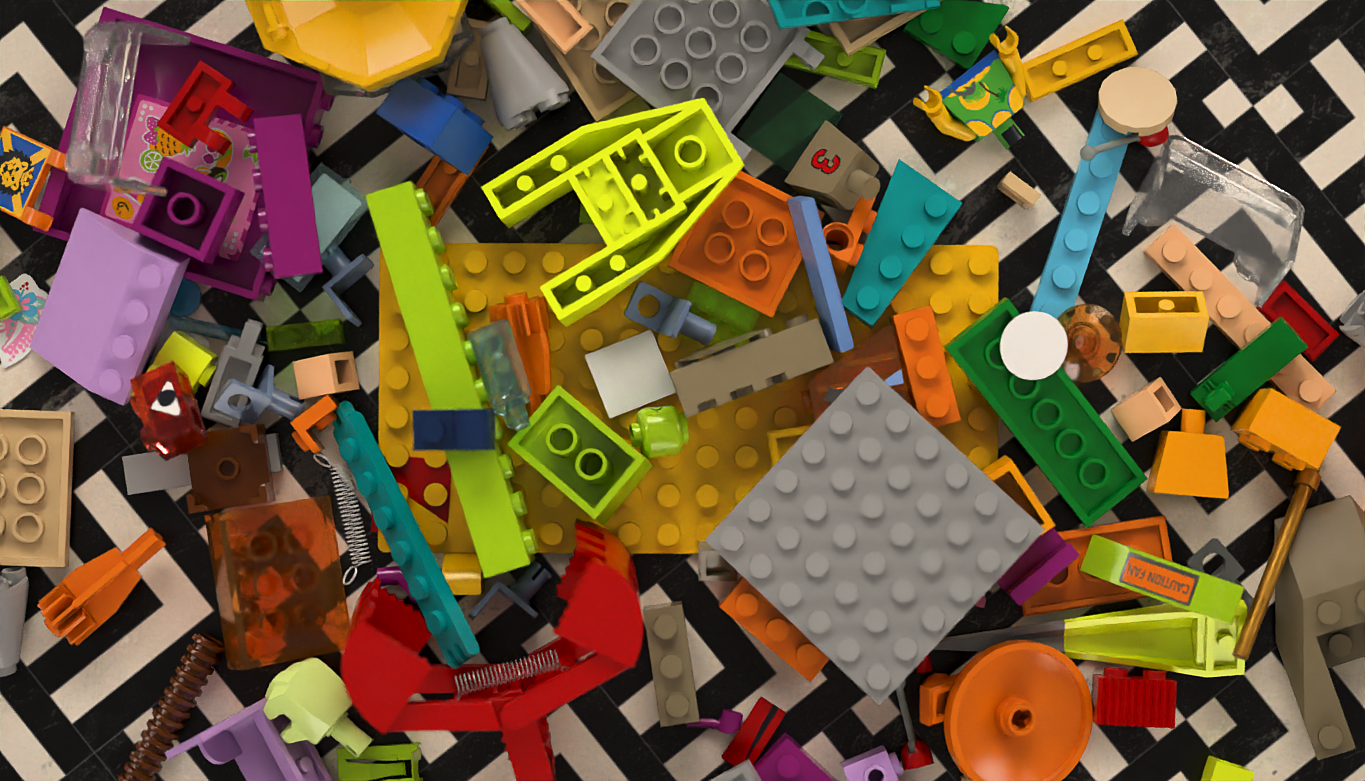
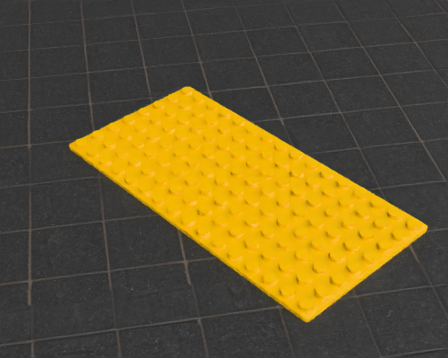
M445 243L446 252L440 253L443 264L452 267L458 289L452 290L455 302L464 305L470 326L464 328L467 341H475L480 355L481 364L475 365L479 379H487L493 401L488 402L487 405L489 409H495V416L499 417L505 436L504 439L499 440L503 455L508 453L511 455L516 471V476L510 477L514 491H522L528 513L522 517L526 530L534 529L540 551H537V553H573L577 543L574 523L576 518L585 522H592L612 532L624 543L629 553L698 554V541H705L772 468L767 432L812 425L829 407L828 402L820 400L826 395V387L829 386L834 390L843 388V392L867 366L882 380L896 370L899 371L901 369L904 383L890 387L911 405L889 317L930 305L932 306L961 421L934 428L980 470L998 460V416L943 347L999 302V251L993 245H933L872 329L845 311L854 346L853 349L842 353L829 349L834 363L686 417L689 431L688 443L683 444L682 450L677 455L652 459L646 458L654 466L604 525L594 520L507 445L527 422L528 414L525 399L517 398L504 365L499 339H494L488 308L497 303H505L504 296L509 294L527 292L528 298L544 296L540 286L607 247V244ZM678 244L660 263L601 307L567 327L558 320L547 301L551 329L547 330L550 342L551 392L557 385L561 386L632 446L629 425L636 423V416L640 409L672 405L677 409L678 413H684L676 392L609 419L584 355L650 330V328L624 316V311L637 283L640 281L645 282L674 297L691 302L689 312L709 322L716 323V332L708 344L710 345L765 328H770L772 334L787 329L786 321L807 314L809 321L818 318L820 323L803 258L772 319L668 267L667 264ZM827 244L834 251L843 250L840 244ZM380 247L378 446L382 454L385 455L387 463L392 467L404 466L408 462L409 457L424 458L429 466L441 467L447 461L445 450H413V410L432 409ZM848 265L843 277L835 274L841 299H843L855 269L854 266ZM645 295L638 303V311L644 317H652L659 308L658 300L653 295ZM652 330L668 372L677 370L674 364L676 361L705 347L700 342L680 333L674 339ZM749 338L734 344L735 348L750 343ZM711 353L707 356L699 358L698 361L710 358L713 356V354ZM633 447V448H634L636 451H638L642 456H644V455L641 453L639 447ZM452 473L448 523L411 499L408 488L402 483H397L432 553H476ZM432 483L424 491V499L431 506L444 504L448 497L447 489L440 483ZM378 528V548L382 552H391L381 530Z

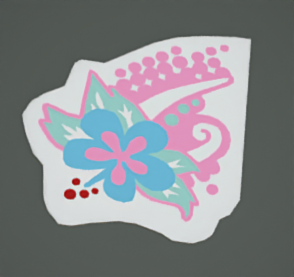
M25 273L9 283L24 310L0 323V360L4 368L18 362L32 350L29 346L48 297L44 290L38 288L34 279Z

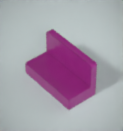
M1051 528L1040 535L996 582L1009 598L1020 606L1080 554L1069 542H1065L1054 528Z

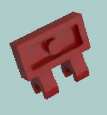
M200 60L156 126L191 149L200 140L224 156L232 142L209 128L208 125L220 107L244 123L247 122L254 110L230 94L236 85L234 82Z

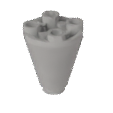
M506 17L500 18L478 31L482 38L480 47L496 116L502 127L505 126L507 131L515 127L520 129L537 120L535 112L539 110L540 112L553 111L570 102L567 95L570 90L566 83L514 24H509Z
M12 566L0 571V677L15 673L17 671L16 663L20 660L29 581L24 566Z

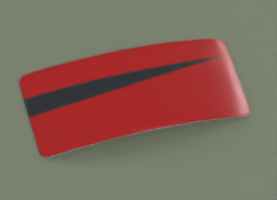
M760 697L722 754V759L734 767L748 759L753 765L785 716V711L765 698Z

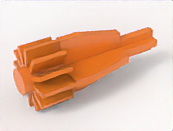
M519 292L504 296L505 303L489 306L488 312L494 339H499L504 365L517 398L525 399L529 419L544 402L546 394L551 393L550 342L547 331L551 329V322L545 296L528 298L527 292Z
M150 527L123 552L118 547H115L76 568L38 601L39 604L37 606L43 611L41 615L46 618L44 620L46 627L59 638L65 636L70 644L75 643L78 646L118 611L143 577L138 572V569L166 545L162 540L163 537Z

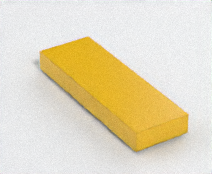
M1123 19L1023 63L1026 95L1030 103L1137 56L1138 52Z

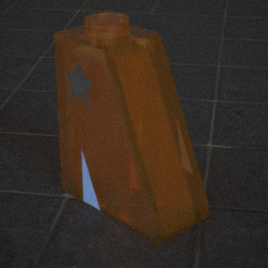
M890 325L881 328L807 381V390L801 391L804 413H812L813 421H816L867 366L908 403L894 326Z

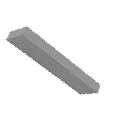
M278 433L266 434L271 472L284 471ZM180 448L122 457L128 495L192 485L187 454L181 455Z

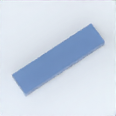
M796 196L787 199L828 347L840 353L851 350L854 343L815 199L807 196Z

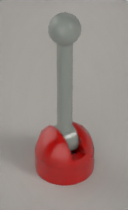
M1166 126L1162 131L1149 136H1138V133H1133L1095 147L1086 145L1081 148L1080 156L1085 161H1091L1096 154L1134 141L1147 147H1155L1167 142L1169 136L1168 127Z
M904 679L895 690L908 737V742L901 751V761L903 769L910 770L933 764L934 760L929 746L915 737L903 689L906 685Z

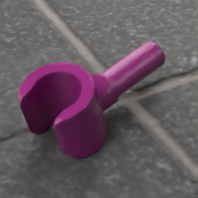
M723 709L720 720L700 718L699 722L687 723V728H712L726 734H732L740 729L743 714Z

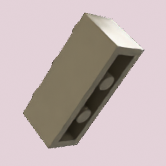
M682 601L644 606L643 613L661 727L699 722L700 715Z

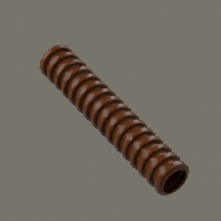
M195 633L193 635L194 643L188 644L186 648L189 653L182 655V666L178 665L176 667L177 675L170 678L171 686L166 687L163 691L166 696L158 700L160 707L153 710L152 715L154 718L147 721L148 729L141 732L140 735L143 739L135 743L137 750L130 753L129 758L131 761L124 764L125 772L118 775V781H156L155 772H160L163 768L160 764L161 761L165 762L167 760L165 752L174 747L172 741L177 740L180 736L178 729L184 728V718L190 717V707L194 708L196 706L195 698L200 697L203 693L200 689L201 686L207 685V675L213 674V664L217 665L220 661L217 656L223 654L226 650L220 641L204 633Z

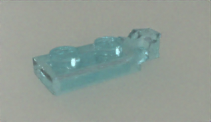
M500 319L468 333L491 407L495 409L496 415H503L507 428H512L515 431L530 426L524 404L530 402L529 395L532 394L510 323L508 320Z

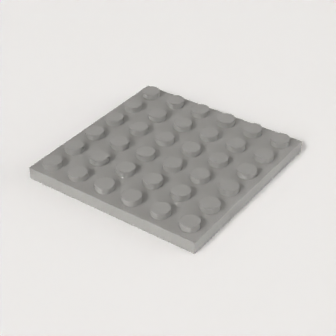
M867 366L714 529L705 541L880 706L1045 529Z

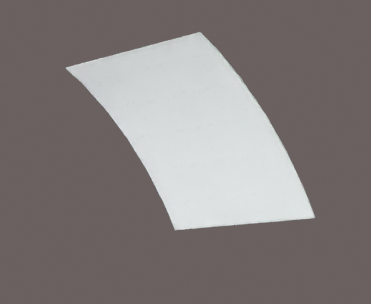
M652 329L584 355L609 419L676 393Z

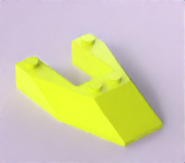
M700 98L581 126L481 188L499 219L508 228H511L570 191L575 190L607 247L540 286L558 320L567 327L601 307L660 263L745 165L706 100Z

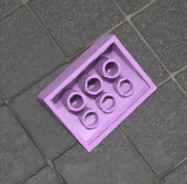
M81 208L29 348L87 390L124 406L133 398L131 396L149 367L191 256L85 208Z

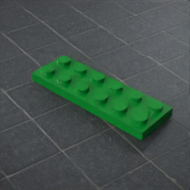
M1004 297L943 347L1081 523L1088 528L1148 478L1061 366L1050 376L1039 380L1022 379L1008 370L1000 354V340L1006 326L1021 314L1011 301Z

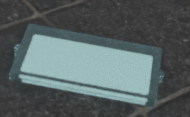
M321 162L311 174L310 181L321 263L323 266L369 207L366 197L351 186L350 179H342ZM268 231L262 235L249 252L263 264H265L263 248L270 247ZM315 275L283 279L301 293Z

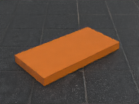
M1161 515L1057 532L1080 555L1020 605L1022 616L1149 597L1082 572L1080 569L1092 534L1173 562L1166 517Z

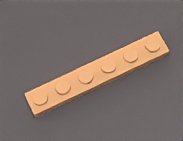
M1175 224L1170 225L1143 251L1181 291H1203L1209 320L1238 350L1271 324ZM1301 354L1268 380L1281 394L1313 412H1316L1336 392Z

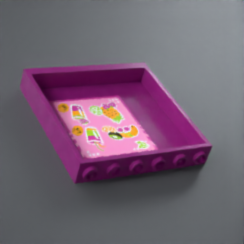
M103 6L58 151L80 160V163L74 175L54 166L52 167L39 211L53 217L54 220L48 232L37 227H33V231L68 241L81 208H85L130 229L163 156L245 193L213 265L191 256L183 278L264 302L266 295H272L277 279L274 278L273 271L266 272L264 255L260 253L264 246L265 248L270 247L268 231H260L258 209L265 208L263 192L255 193L252 169H259L260 167L258 153L250 154L247 130L254 129L253 119L301 113L307 159L309 160L312 147L318 148L323 137L324 126L320 125L324 110L330 111L334 102L336 89L331 88L333 81L327 76ZM200 60L234 82L236 85L230 94L254 110L247 122L244 123L220 107L208 125L209 128L232 142L224 156L200 140L191 149L156 126ZM308 162L309 174L311 175L312 163Z

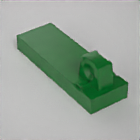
M1280 316L1193 388L1190 394L1217 423L1308 348V345L1287 321Z

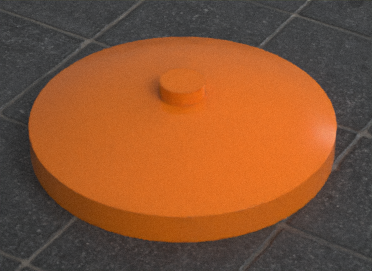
M1031 640L1001 642L988 647L972 658L954 681L944 711V733L949 753L958 769L970 781H1062L1081 759L1087 747L1093 723L1091 694L1079 668L1059 650Z

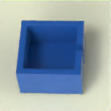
M419 76L416 82L409 77L398 80L376 112V114L415 143L467 176L493 139V136L482 128L485 121L481 117L467 109L465 104L452 95L441 93L435 85Z

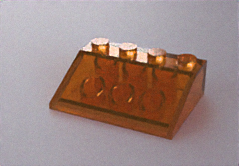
M330 495L204 515L228 669L246 670L342 651L344 649L350 620Z

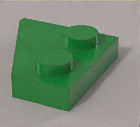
M943 0L940 2L941 6L939 8L926 10L909 20L903 29L904 32L964 71H968L986 46L989 36L995 32L1010 8L1003 4L967 0Z

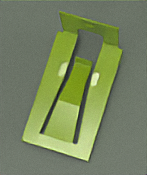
M421 742L367 746L357 759L345 747L337 748L339 781H368L388 776L406 775L405 762L368 764L346 762V759L378 761L411 760L412 778L381 781H423V777H419L418 762L421 759V748H418V745Z

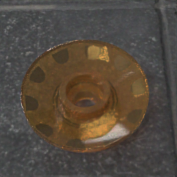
M1080 304L1065 310L1056 319L1064 328L1068 341L1066 357L1061 365L1062 369L1070 379L1080 382L1095 381L1104 377L1114 368L1122 350V333L1117 320L1109 311L1093 304ZM1079 335H1082L1084 344L1078 349L1076 347V339Z

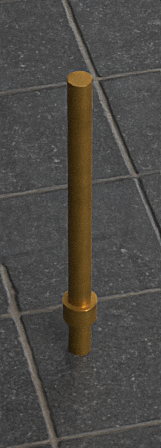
M1323 461L1318 469L1304 468L1302 472L1298 471L1293 483L1296 487L1232 653L1236 658L1241 660H1248L1310 495L1315 493L1322 478L1319 472Z

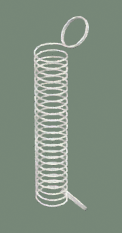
M316 453L313 456L315 461L322 466L330 468L333 465H340L330 470H342L333 472L331 475L338 473L348 474L351 472H340L349 469V466L341 467L347 465V462L332 464L322 454ZM315 455L321 456L322 458L327 460L330 465H326L320 462L315 457ZM338 475V476L332 477V479L345 477V478H342V479L333 481V483L344 482V483L335 485L334 487H340V486L350 487V486H353V485H354V483L342 485V484H345V483H348V482L353 481V479L343 480V479L352 477V475H347V476ZM340 488V489H336L335 492L347 490V491H344V492H342V493L336 494V496L346 495V496L337 498V500H342V499L352 500V499L357 498V496L347 497V496L356 494V492L345 493V492L354 490L355 488H349V489ZM345 500L338 503H349L344 506H340L339 509L351 507L340 511V513L350 512L341 515V517L351 516L349 518H352L361 515V513L351 514L360 511V509L349 510L358 507L359 505L347 506L353 503H357L358 500L346 502L348 500ZM362 517L354 519L346 518L342 520H353L343 524V526L352 525L344 528V530L353 529L351 531L345 532V534L355 533L347 536L346 538L357 537L348 540L347 543L356 541L363 542L367 540H355L366 536V534L353 536L359 533L365 532V530L352 532L354 530L361 529L364 527H353L362 524L363 522L351 523L357 520H361ZM353 543L348 545V547L357 546L355 548H358L367 545L368 543L354 545L356 543ZM369 547L349 549V551L359 550L350 553V555H358L352 557L351 560L359 559L352 562V564H361L351 566L346 571L343 577V584L349 585L354 580L357 574L356 566L372 561L358 562L371 557H359L370 553V551L357 553L369 549ZM355 568L352 579L345 583L348 572Z

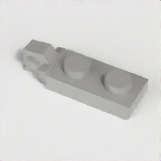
M248 318L241 337L231 335L229 342L224 346L200 414L201 417L231 428L239 426L240 419L215 409L214 402L232 379L253 387L264 358L265 346L257 344L264 323ZM235 394L228 401L233 406L245 407L249 397L244 394Z

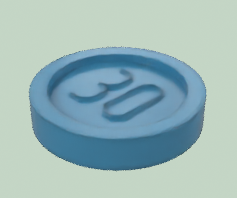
M182 278L170 309L171 314L186 317L198 310L201 305L202 294L195 282Z

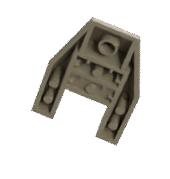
M1351 495L1305 509L1275 587V641L1317 760L1356 749L1328 671L1330 667L1365 657V513ZM1285 516L1274 519V544Z

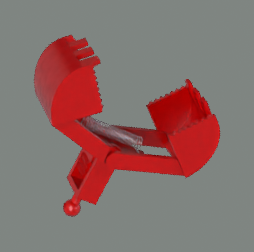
M576 518L574 528L576 529L575 539L577 543L573 550L574 556L569 558L570 565L565 567L566 573L561 575L562 582L556 584V596L567 600L569 607L564 609L565 616L559 618L560 625L555 627L553 634L560 637L529 653L526 659L524 657V660L521 661L520 658L519 663L515 660L516 663L511 661V663L463 664L457 669L451 668L448 664H428L427 658L419 657V652L432 636V633L427 628L424 615H422L420 609L414 610L412 604H405L404 599H397L396 593L389 594L387 588H381V580L376 577L373 582H368L357 599L342 654V678L352 703L359 713L383 734L397 731L501 730L500 741L504 742V751L508 752V760L511 761L516 781H556L555 756L551 746V733L549 732L547 714L630 667L633 668L639 655L643 636V617L636 568L629 550L609 530L592 522H585ZM594 651L593 654H591V655L585 657L584 659H582V660H580V661H578V662L576 663V660H578L579 658L585 656L586 654H588V653ZM414 693H453V698L442 701H409Z

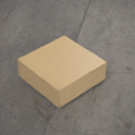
M1011 171L997 185V189L1024 209L1034 206L1041 196L1040 193Z

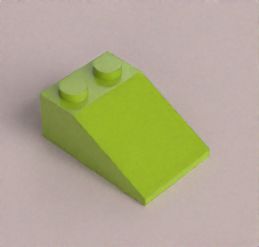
M559 385L555 387L507 444L602 525L608 521L654 466Z

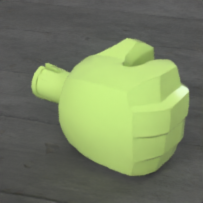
M310 657L301 662L293 663L271 681L265 694L267 701L263 711L269 720L277 718L281 714L290 718L291 722L279 735L287 744L308 741L317 745L325 736L329 737L331 735L357 759L373 741L371 737L359 729L347 717L349 715L347 711L353 703L346 691L343 680L318 658Z

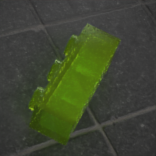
M696 280L685 299L692 303L689 311L697 315L704 312L710 315L709 321L720 326L724 322L732 326L730 331L738 335L751 333L761 312Z
M342 319L266 327L268 350L270 352L345 344Z

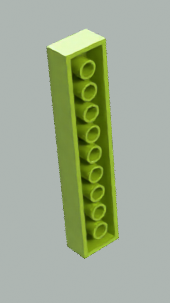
M408 181L365 195L431 409H489L487 403L493 401L487 379H479L475 365L481 364L480 355L475 341H467L464 328L470 326L464 305L455 302L452 290L458 289L452 267L443 264L440 253L446 252V247L440 230H437L435 226H431L429 216L434 215L435 212L428 192H425L423 188L420 189L412 181ZM495 416V450H445L484 578L529 565L536 559L534 554L540 551L534 529L526 530L522 517L528 513L522 491L515 492L510 477L516 476L510 453L503 455L499 440L504 439L505 436L498 416Z

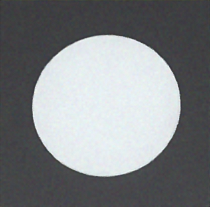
M1037 311L1026 312L1014 318L1006 326L1000 340V354L1005 366L1014 375L1026 380H1039L1053 374L1062 365L1068 348L1067 336L1059 321L1049 314Z

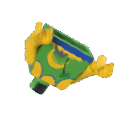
M1005 26L1007 38L1003 42H1000L994 33L989 36L991 44L999 50L998 54L993 50L941 92L929 86H924V89L929 93L927 102L924 103L916 97L913 99V104L917 108L926 111L927 116L941 133L963 141L974 140L978 143L993 132L1006 150L1025 136L1011 118L1025 106L1023 100L1026 96L1024 67L1016 48L1019 42L1018 35L1008 26Z

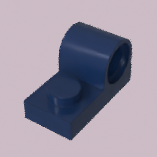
M495 409L413 410V450L496 449Z

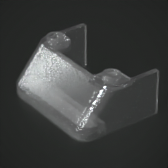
M98 22L87 31L84 37V56L69 151L65 158V168L73 182L102 191L166 196V188L120 179L119 175L140 44L189 45L190 37L138 22Z
M1170 135L1159 150L1131 202L1122 233L1129 236L1138 222L1145 226H1162L1168 217L1235 253L1233 262L1237 273L1247 281L1258 283L1254 305L1261 308L1295 263L1305 209L1300 201L1291 194L1185 137Z

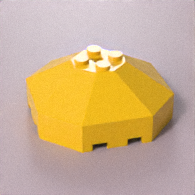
M245 0L265 49L371 92L443 62L468 0Z

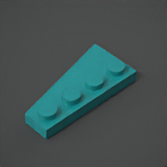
M767 0L779 30L936 9L941 6L939 0Z
M900 159L897 162L861 256L842 299L844 310L870 329L874 327L962 206V202Z

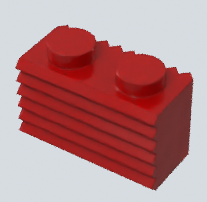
M1105 667L1104 674H1093L1092 705L1093 722L1095 724L1175 728L1177 681L1166 677L1167 671L1143 669V676H1128V669Z

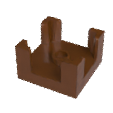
M251 424L236 428L178 435L181 455L187 454L192 484L193 493L186 494L189 513L276 501L265 424Z

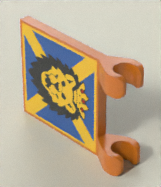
M3 126L0 133V210L33 227L48 232L54 218L34 209L33 206L52 166L74 175L80 160Z

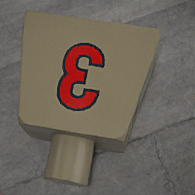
M825 120L784 182L799 195L813 197L815 203L848 212L854 208L860 197L871 200L878 194L880 181L874 176L879 171V164L835 126Z

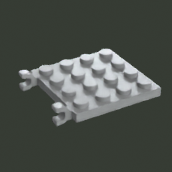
M633 0L590 55L594 61L655 109L704 98L742 161L752 149L734 136L731 131L788 58L794 54L798 60L813 71L825 56L803 40L810 32V29L807 27L779 30L767 0Z

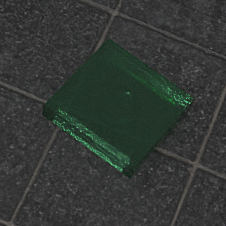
M779 72L736 134V137L784 171L790 173L824 121L826 120L836 127L844 115Z

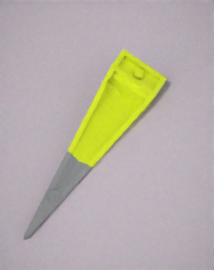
M1240 600L1232 625L1172 604H1163L944 637L932 650L982 652L990 646L1009 640H1031L1055 648L1071 659L1130 665L1200 677L1245 675V660L1236 658L1232 653L1247 617V606L1244 600Z

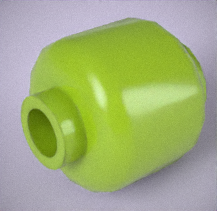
M672 405L640 409L636 416V423L629 425L632 446L639 447L641 453L649 459L677 455L682 450L683 444H687L689 441L686 416L684 413H678L677 409Z

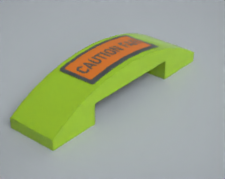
M1092 534L1080 569L1082 572L1231 625L1245 588L1244 586L1185 567Z

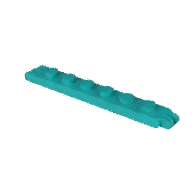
M342 401L336 411H334L338 418L332 423L335 428L333 436L339 446L340 454L347 462L356 480L357 488L364 496L373 514L374 522L381 530L391 550L392 558L398 564L408 584L411 596L417 601L426 619L428 630L434 635L448 665L453 669H457L479 653V645L363 415L355 411L350 402Z

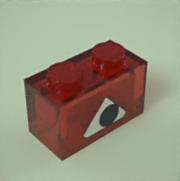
M174 361L130 380L134 395L130 396V402L136 415L142 419L144 428L140 430V435L148 451L154 450L165 461H168L209 443L189 376Z

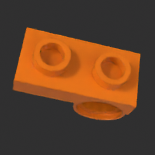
M876 196L871 200L860 197L852 210L847 225L841 222H833L823 228L826 242L835 241L843 248L842 251H834L828 247L836 275L843 277L848 265L856 267L864 245L858 243L862 231L869 234L878 213L871 210Z

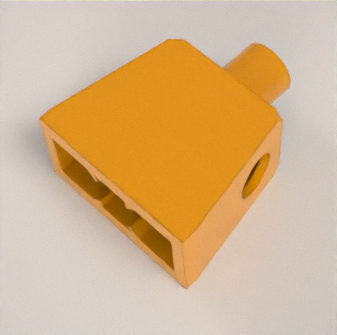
M1182 409L1180 432L1161 431L1147 483V492L1229 498L1223 435L1204 434L1205 410Z

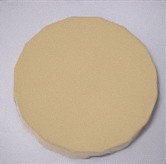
M1127 67L1113 72L1103 81L1098 93V112L1108 126L1128 135V131L1138 133V136H1149L1162 131L1171 123L1177 106L1176 90L1170 81L1157 71L1143 67Z

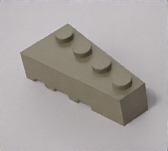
M807 314L786 321L787 329L772 334L770 328L750 337V343L735 348V345H731L721 351L712 353V357L701 361L696 359L674 363L677 370L669 373L685 416H692L834 363L818 318L809 321Z

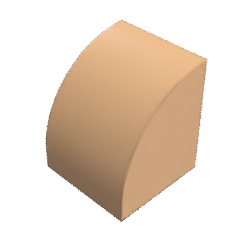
M353 351L331 353L293 361L299 400L360 389Z
M1160 376L1114 406L1111 412L1131 442L1169 422L1182 408Z

